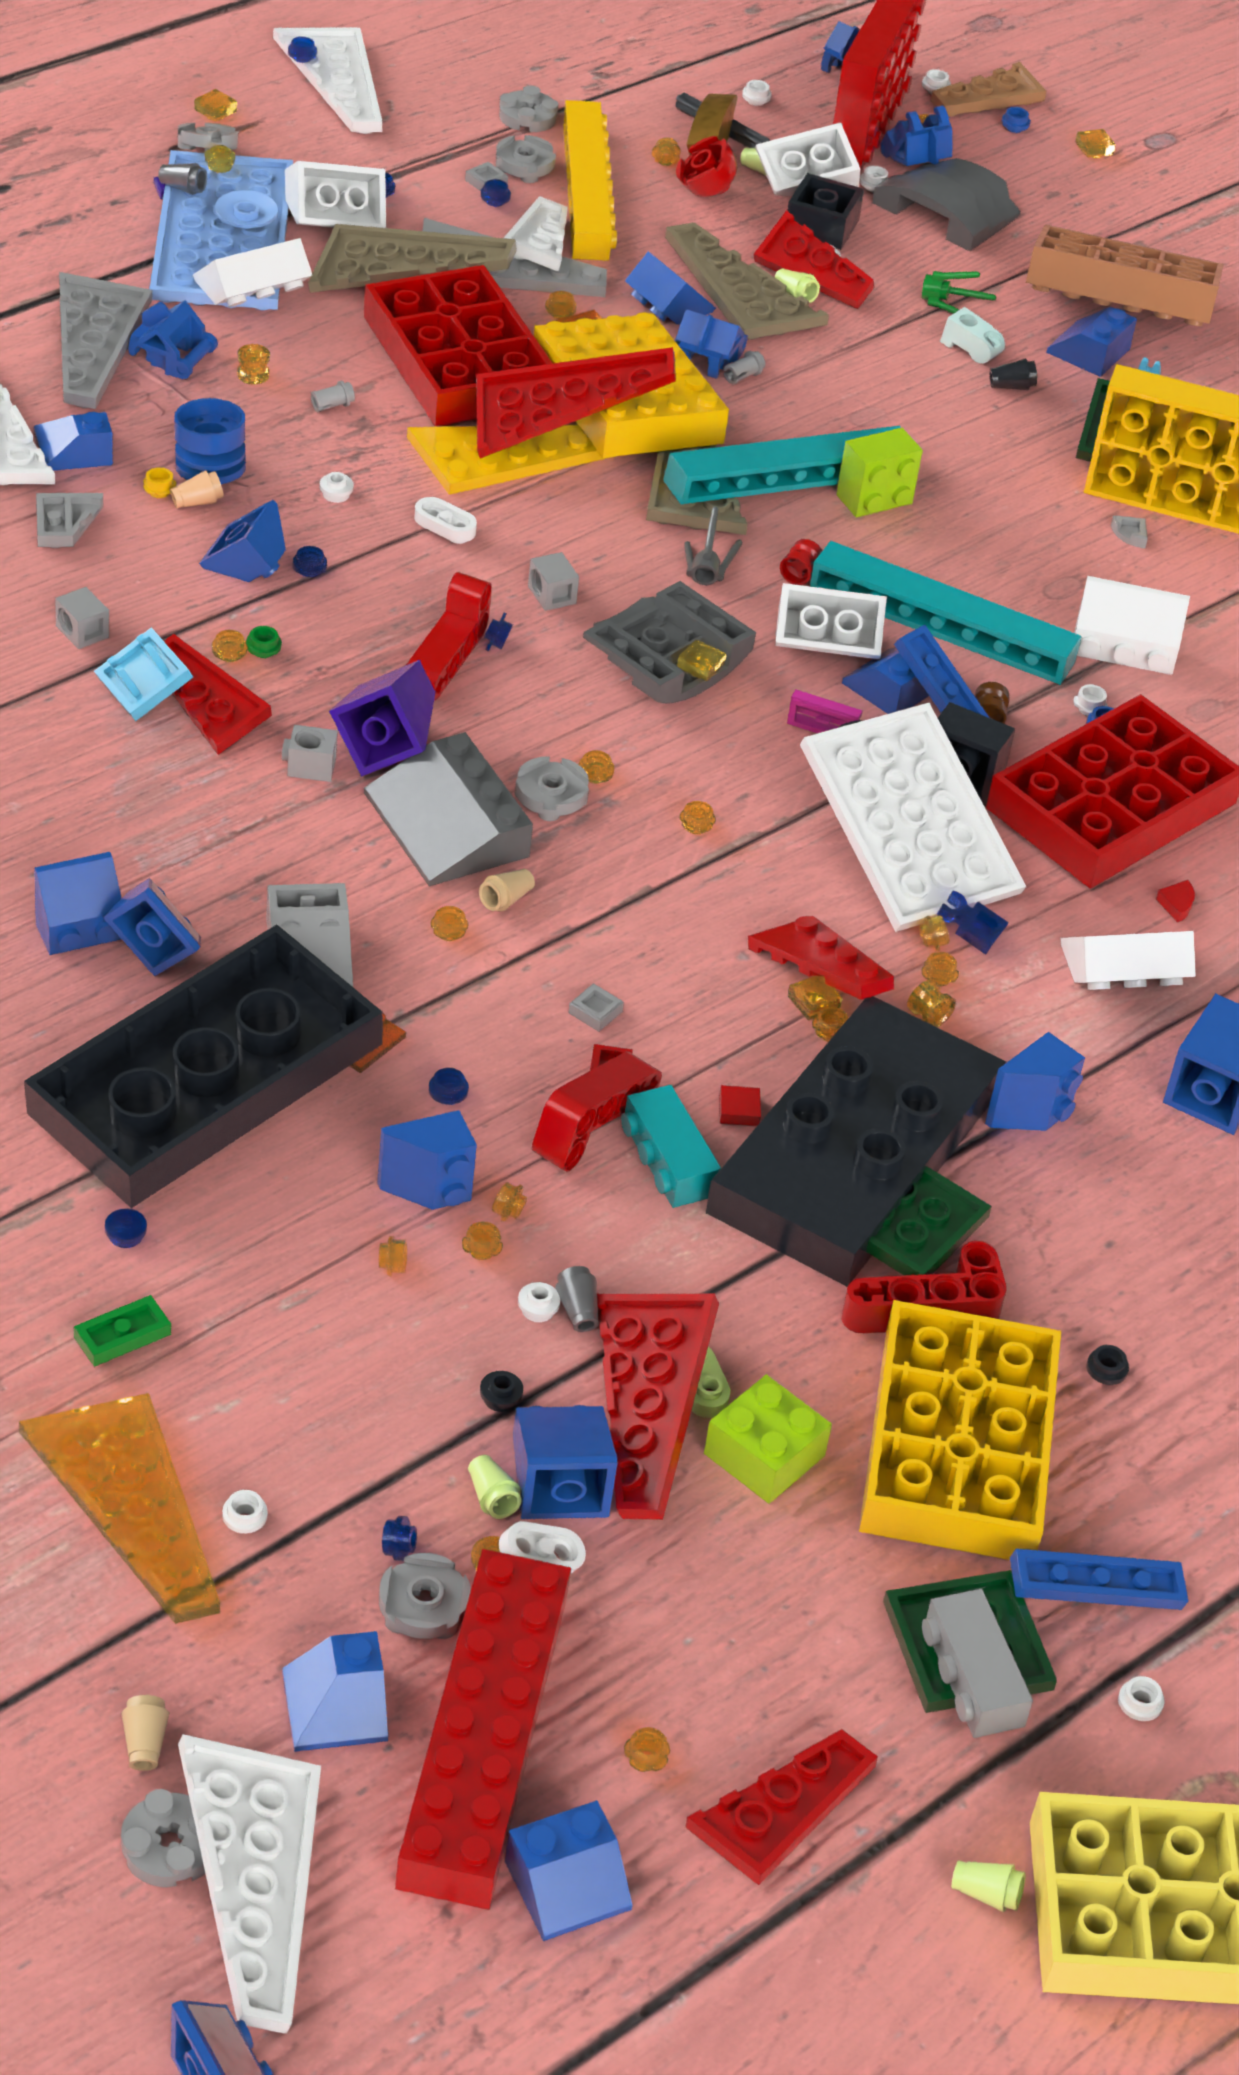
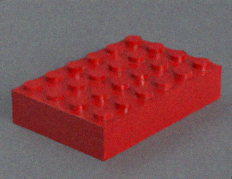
M877 0L843 59L833 124H842L859 164L860 173L866 163H871L874 150L880 146L882 134L885 135L888 131L890 120L893 121L895 118L897 106L901 107L905 93H908L910 90L912 76L908 75L909 68H913L917 55V50H913L914 42L918 41L921 31V24H917L918 16L923 14L926 0Z
M484 265L365 284L364 318L435 427L477 420L476 374L553 364Z
M1140 694L993 775L986 809L1091 889L1235 805L1239 796V766Z

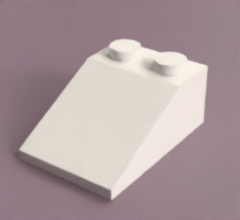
M841 123L756 144L755 149L774 195L793 196L807 173L859 187L860 167Z

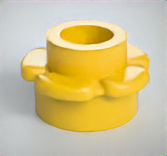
M162 467L148 470L143 480L144 490L155 498L167 497L171 494L170 489L177 486L176 481L173 479V473L169 469Z

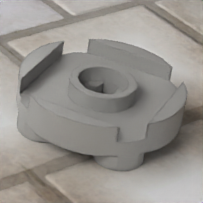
M525 86L523 90L505 93L500 96L499 118L506 126L520 131V126L530 127L529 132L545 131L552 128L556 123L558 102L548 95L540 93V88L536 86Z
M184 123L178 126V147L181 149L202 147L207 154H222L223 149H237L239 132L235 131L234 127L223 124L205 123V126L195 129V123Z
M525 135L524 140L515 141V136H509L497 144L496 167L504 173L520 177L523 182L535 183L539 177L549 174L555 167L556 152L553 153L551 143L542 138Z
M550 756L537 757L527 761L520 767L516 780L515 796L526 808L538 813L539 817L545 821H555L560 816L574 813L587 804L589 779L586 771L580 765L562 758L561 763L549 762Z
M416 1553L404 1557V1563L397 1565L393 1569L391 1565L383 1574L380 1582L379 1607L385 1617L386 1627L394 1633H402L420 1639H448L452 1637L463 1621L471 1591L470 1582L465 1574L463 1578L461 1573L455 1570V1563L444 1556L432 1553ZM421 1590L430 1591V1596L435 1599L420 1601L414 1596H419Z
M156 1789L149 1792L144 1801L131 1809L122 1825L121 1847L123 1855L127 1859L128 1868L141 1881L165 1888L177 1886V1881L186 1880L192 1877V1881L202 1877L205 1874L189 1795L170 1793L165 1789ZM168 1832L176 1833L182 1841L181 1843L171 1842L168 1847L162 1846V1837L160 1835Z

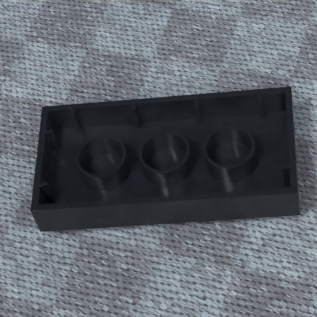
M276 924L24 1081L27 1114L132 1209L381 1046L383 1012Z
M874 996L864 999L711 1180L706 1214L848 1287L872 1256L866 1252L871 1237H875L882 1229L886 1218L894 1208L896 1211L901 1204V1199L911 1192L913 1184L915 1182L918 1183L922 1178L926 1167L928 1166L938 1172L989 1107L998 1069L1006 1064L1007 1061Z

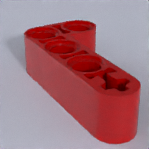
M456 572L450 581L446 598V611L406 664L408 665L420 660L435 690L434 701L440 697L481 640L489 622L492 584L460 572Z
M627 1051L559 1087L550 1095L543 1108L532 1142V1151L566 1172L571 1171L582 1158L591 1132L625 1113L628 1095L658 1088L662 1072Z
M975 1240L966 1243L961 1249L956 1273L863 1277L855 1279L847 1287L841 1320L845 1327L855 1333H884L887 1331L893 1300L999 1319L1007 1287L998 1254L990 1244Z

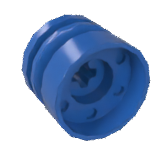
M202 398L189 401L176 410L174 416L175 440L177 441L175 443V463L178 474L182 478L189 480L205 470L207 473L215 471L221 484L230 483L240 478L246 471L244 443L245 413L240 406L218 398Z

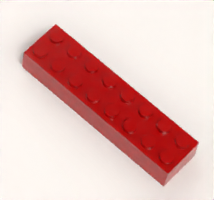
M482 1548L400 1848L395 1882L396 1890L490 1910L567 1601L571 1567Z

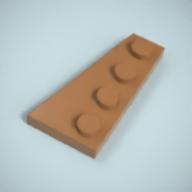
M1021 62L1012 64V69L1006 71L1003 68L993 70V74L990 77L984 78L979 75L973 77L969 84L958 82L932 91L931 102L935 107L944 106L948 116L952 117L962 113H979L982 110L1005 109L1008 106L1030 105L1035 102L1045 101L1046 90Z

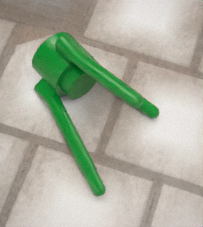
M934 271L933 275L926 274L921 295L922 299L928 300L927 305L941 308L951 314L956 313L960 309L941 301L942 299L947 300L949 294L993 301L997 297L994 294L951 287V282L946 281L948 279L980 277V272L947 273Z

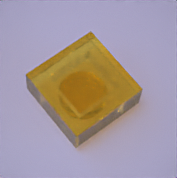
M214 89L194 99V110L216 122L237 112V101Z
M1104 129L1077 132L1075 140L1087 157L1099 158L1104 155L1114 154L1116 144Z
M695 640L679 655L677 667L694 677L708 681L724 666L727 653L699 640Z
M813 976L789 985L788 998L808 1021L841 1008L842 997L833 987L825 984L824 976Z

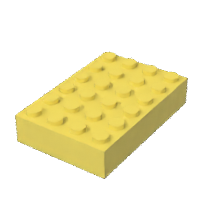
M1039 1792L1030 1820L1042 1991L1239 2004V1805Z

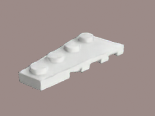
M539 196L504 237L516 240L517 250L513 258L519 260L527 259L559 271L568 207Z

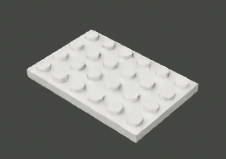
M930 703L803 738L800 746L895 932L1019 895L1024 891L1026 885Z

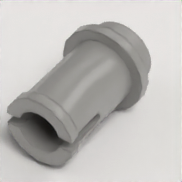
M748 351L744 354L743 358L724 367V371H728L724 372V376L733 385L750 375L757 376L765 368V359L758 351Z
M342 380L338 381L336 386L311 392V402L316 412L339 405L347 407L350 405V402L355 401V393L351 383H344Z

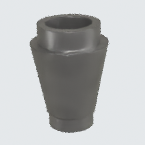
M198 163L163 164L159 169L158 177L160 183L192 195L197 192H203L206 187L207 172Z
M584 1266L567 1268L557 1276L558 1283L555 1289L573 1324L574 1330L577 1332L593 1330L599 1324L597 1318L596 1277L590 1273L589 1268Z

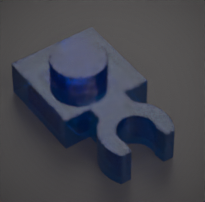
M952 891L947 902L953 905L955 909L943 903L937 915L945 922H955L960 925L955 934L984 954H987L1009 922L979 901L973 908L970 907L961 893Z

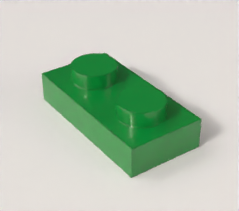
M152 1295L74 1326V1338L94 1367L171 1335V1322Z

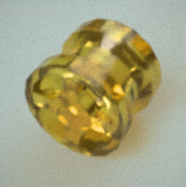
M247 344L240 347L237 354V360L240 363L237 367V377L239 380L253 385L266 382L270 374V369L267 365L270 362L269 350L259 344Z
M926 980L918 985L907 1001V1008L913 1014H920L923 1021L935 1027L945 1023L956 1007V1000L947 993L943 994L940 985L933 980Z

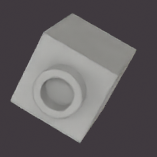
M562 552L530 559L528 587L545 611L576 604L579 576Z
M87 587L55 598L56 627L78 649L109 638V609Z
M294 725L291 739H284L282 748V760L288 761L287 776L331 782L337 757L338 730Z

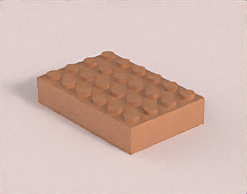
M1045 224L1033 248L1026 283L1032 284L1033 289L1042 292H1050V289L1063 291L1062 295L1069 298L1080 299L1081 295L1092 297L1093 302L1100 305L1110 306L1111 302L1123 304V309L1139 313L1142 309L1154 311V316L1162 319H1172V316L1185 318L1184 322L1187 324L1202 326L1203 323L1210 324L1224 264Z

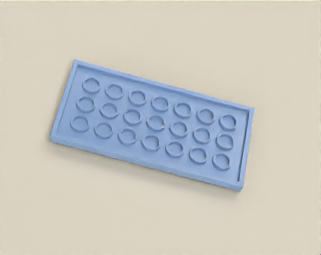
M171 150L169 164L198 163L200 167L206 169L207 184L203 192H197L194 195L165 184L149 287L152 290V300L164 303L183 302L186 300L187 303L194 305H215L195 282L193 274L216 259L285 242L289 210L285 200V169L293 164V160ZM252 190L271 197L278 206V215L268 225L244 229L229 225L220 220L215 213V203L219 197L228 192ZM280 288L274 289L275 294L266 298L257 299L255 294L246 297V302L236 306L228 307L227 302L217 305L228 308L247 307L258 310H278Z

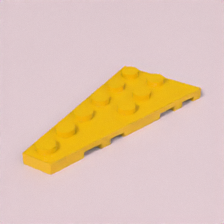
M564 425L481 459L477 451V426L407 427V439L449 495L611 458H603L579 425Z

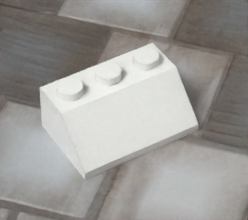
M297 161L285 169V200L296 224L334 228L335 224L386 228L385 169Z
M301 238L216 259L193 274L195 282L215 305L227 302L228 307L246 302V297L256 294L257 299L272 296L275 294L274 289L284 287L285 292L299 289L304 286L303 281L312 276Z
M1087 576L1074 633L1082 636L1077 656L1172 675L1181 643L1190 596Z
M783 583L778 609L775 646L880 659L887 597Z
M1193 931L1061 938V947L1074 982L1087 983L1088 990L1111 989L1110 981H1124V988L1147 987V979H1160V986L1183 985V977H1196Z

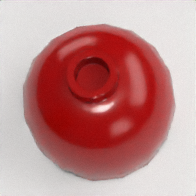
M710 136L695 143L688 149L691 155L685 161L682 158L679 160L676 168L677 178L691 193L700 197H712L726 192L730 188L737 172V160L732 148L724 138L719 140L717 136Z

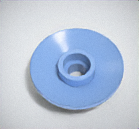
M237 190L228 192L217 199L215 213L220 220L229 225L250 229L262 227L273 222L278 215V206L266 194L252 190Z

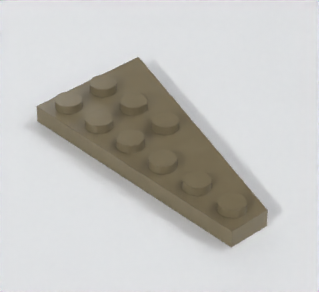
M696 223L666 227L665 238L727 320L732 324L740 326L745 335H748L749 340L826 326L828 324L829 314L823 310L816 312L811 309L807 299L802 296L795 298L786 291L787 286L756 264L751 263L747 265L741 261L740 253L734 249L730 251L725 250L719 245L718 238Z
M335 224L308 282L309 290L311 293L362 287L365 284L484 265L488 271L509 269L516 253V240Z
M717 445L658 451L646 520L655 521L660 524L688 526L693 529H708L712 508L717 507L719 511L716 531L746 535L748 524L745 517L741 516L738 498L680 504L663 481L670 453L716 448Z

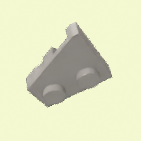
M36 493L38 547H73L102 510L103 493Z

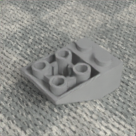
M345 883L268 885L267 930L277 924L353 987L349 909Z

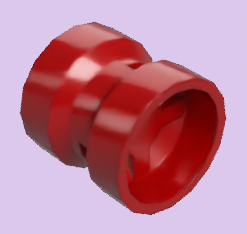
M800 539L796 541L790 552L780 562L779 569L781 575L793 585L802 586L806 584L812 576L814 561L823 550L812 540Z

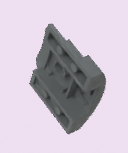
M959 158L940 161L938 164H922L915 170L907 171L902 175L891 176L874 188L872 200L873 204L895 215L917 202L949 218L946 240L968 251H972L1020 216L1021 212L1010 199L1005 180L978 164Z
M681 581L656 593V597L641 598L617 615L594 623L592 628L583 633L584 639L606 653L609 661L633 677L632 685L659 703H676L687 700L718 683L734 670L753 650L756 637L754 630Z

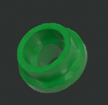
M269 626L253 628L246 638L247 650L259 658L274 656L280 652L282 647V641L278 636V632Z

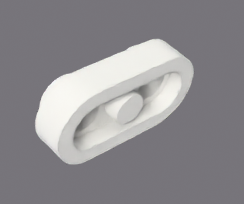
M425 497L416 502L414 519L423 528L456 544L468 542L475 537L477 520L472 514L436 497Z
M520 1521L503 1532L499 1539V1550L501 1553L571 1567V1573L584 1563L586 1557L582 1540L576 1533L567 1528Z

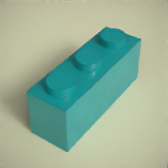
M672 1085L628 1095L625 1113L621 1116L622 1128L626 1136L632 1137L643 1165H648L653 1173L655 1185L659 1193L665 1194L672 1208L708 1199L711 1180L720 1171L721 1167Z

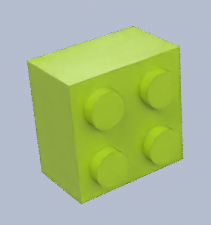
M903 427L845 441L836 495L856 518L913 504L922 448Z
M766 1374L709 1421L704 1454L770 1504L825 1457L832 1423Z

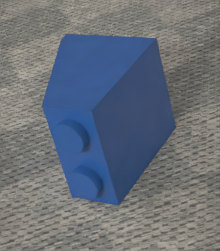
M1215 994L1178 1049L1163 1103L1232 1135L1236 1133L1239 1126V1004Z
M531 1406L516 1408L513 1443L517 1483L521 1488V1519L609 1517L617 1470V1455L603 1406Z

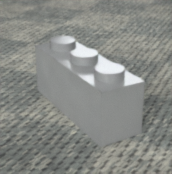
M982 1588L931 1599L927 1617L922 1621L923 1636L927 1645L933 1646L939 1658L938 1666L941 1678L944 1683H950L955 1695L957 1714L962 1722H967L973 1738L1025 1727L1033 1699Z

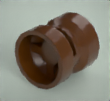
M997 682L982 683L977 687L974 696L989 718L1005 724L1010 700L1008 689Z

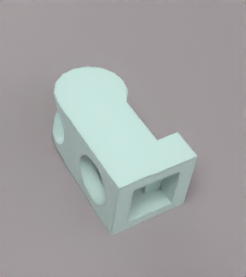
M966 307L948 317L940 340L948 348L958 345L967 351L975 362L980 364L987 363L1005 349V340L1002 334Z

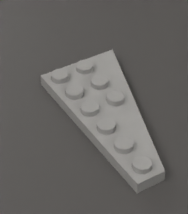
M424 218L423 231L491 237ZM562 257L559 271L527 259L519 260L513 258L509 269L489 271L500 288L605 297L607 269Z
M59 272L63 403L76 405L81 408L96 409L128 348L131 334L139 327L142 321V312L148 309L152 302V290Z

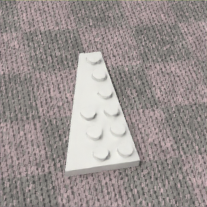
M273 28V39L351 132H359L361 134L382 132L381 113L361 28Z
M0 383V485L55 484L53 469L51 466H47L45 455L41 448L36 447L33 441L32 432L17 406L11 403L8 390L3 388Z
M183 1734L178 1747L237 2021L242 2019L247 2026L286 2034L292 2025L321 1766Z

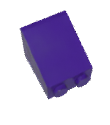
M420 660L358 685L329 710L361 777L426 750L435 690Z

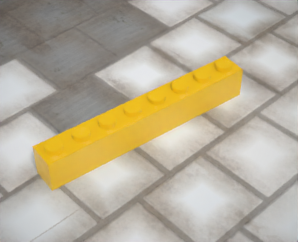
M565 100L563 133L572 259L609 261L610 249H616L617 245L616 215L613 213V180L610 179V146H608V130H606L607 114H602L601 102Z

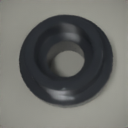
M1102 1345L1089 1355L1086 1368L1094 1380L1106 1385H1115L1126 1379L1129 1372V1363L1126 1354L1120 1348L1114 1345Z
M494 1371L482 1379L480 1395L486 1406L491 1410L506 1412L513 1409L522 1399L523 1384L511 1372Z

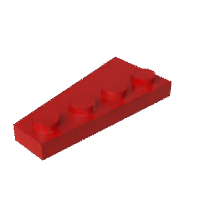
M787 210L753 254L754 262L776 272L780 269H786L813 275L819 282V292L856 309L860 308L875 287L873 278L849 259L842 258L835 253L834 247L827 242L823 243L814 236L810 228L805 224L801 226Z
M173 634L164 640L193 676L192 679L172 694L218 755L272 716L271 705L178 636Z
M814 916L799 917L795 922L748 936L749 950L760 953L764 949L771 953V960L782 965L788 961L799 965L800 973L809 977L824 976L825 984L860 1000L894 990V975Z
M841 1729L795 1755L791 1763L778 1770L772 1768L758 1776L757 1782L740 1792L735 1789L721 1797L719 1804L705 1812L700 1809L689 1815L685 1828L759 1885L876 1767L878 1756Z

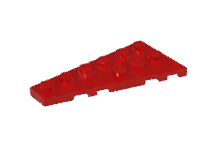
M673 347L476 374L477 451L479 458L481 459L675 382L676 367Z
M597 1294V1304L601 1313V1323H599L600 1336L604 1346V1357L602 1359L606 1402L611 1421V1429L609 1430L617 1455V1470L614 1482L616 1509L622 1519L663 1520L719 1302L715 1294Z

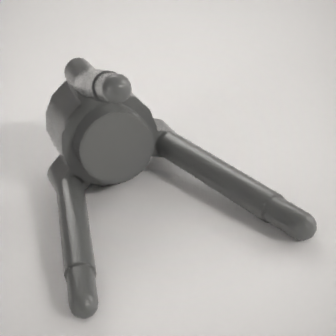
M713 507L711 511L705 549L693 557L690 542L686 541L684 543L687 561L686 575L692 577L700 585H711L717 580L722 581L726 569L742 545V540L738 539L720 565L718 555L712 550L719 511L717 507Z

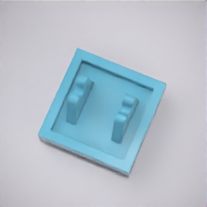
M152 628L143 634L141 633L133 642L116 655L111 656L94 671L99 680L135 721L193 678L189 669Z

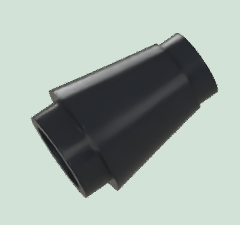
M1024 358L996 368H990L989 376L992 388L1029 390L1030 387L1037 386V369L1034 360L1027 361Z

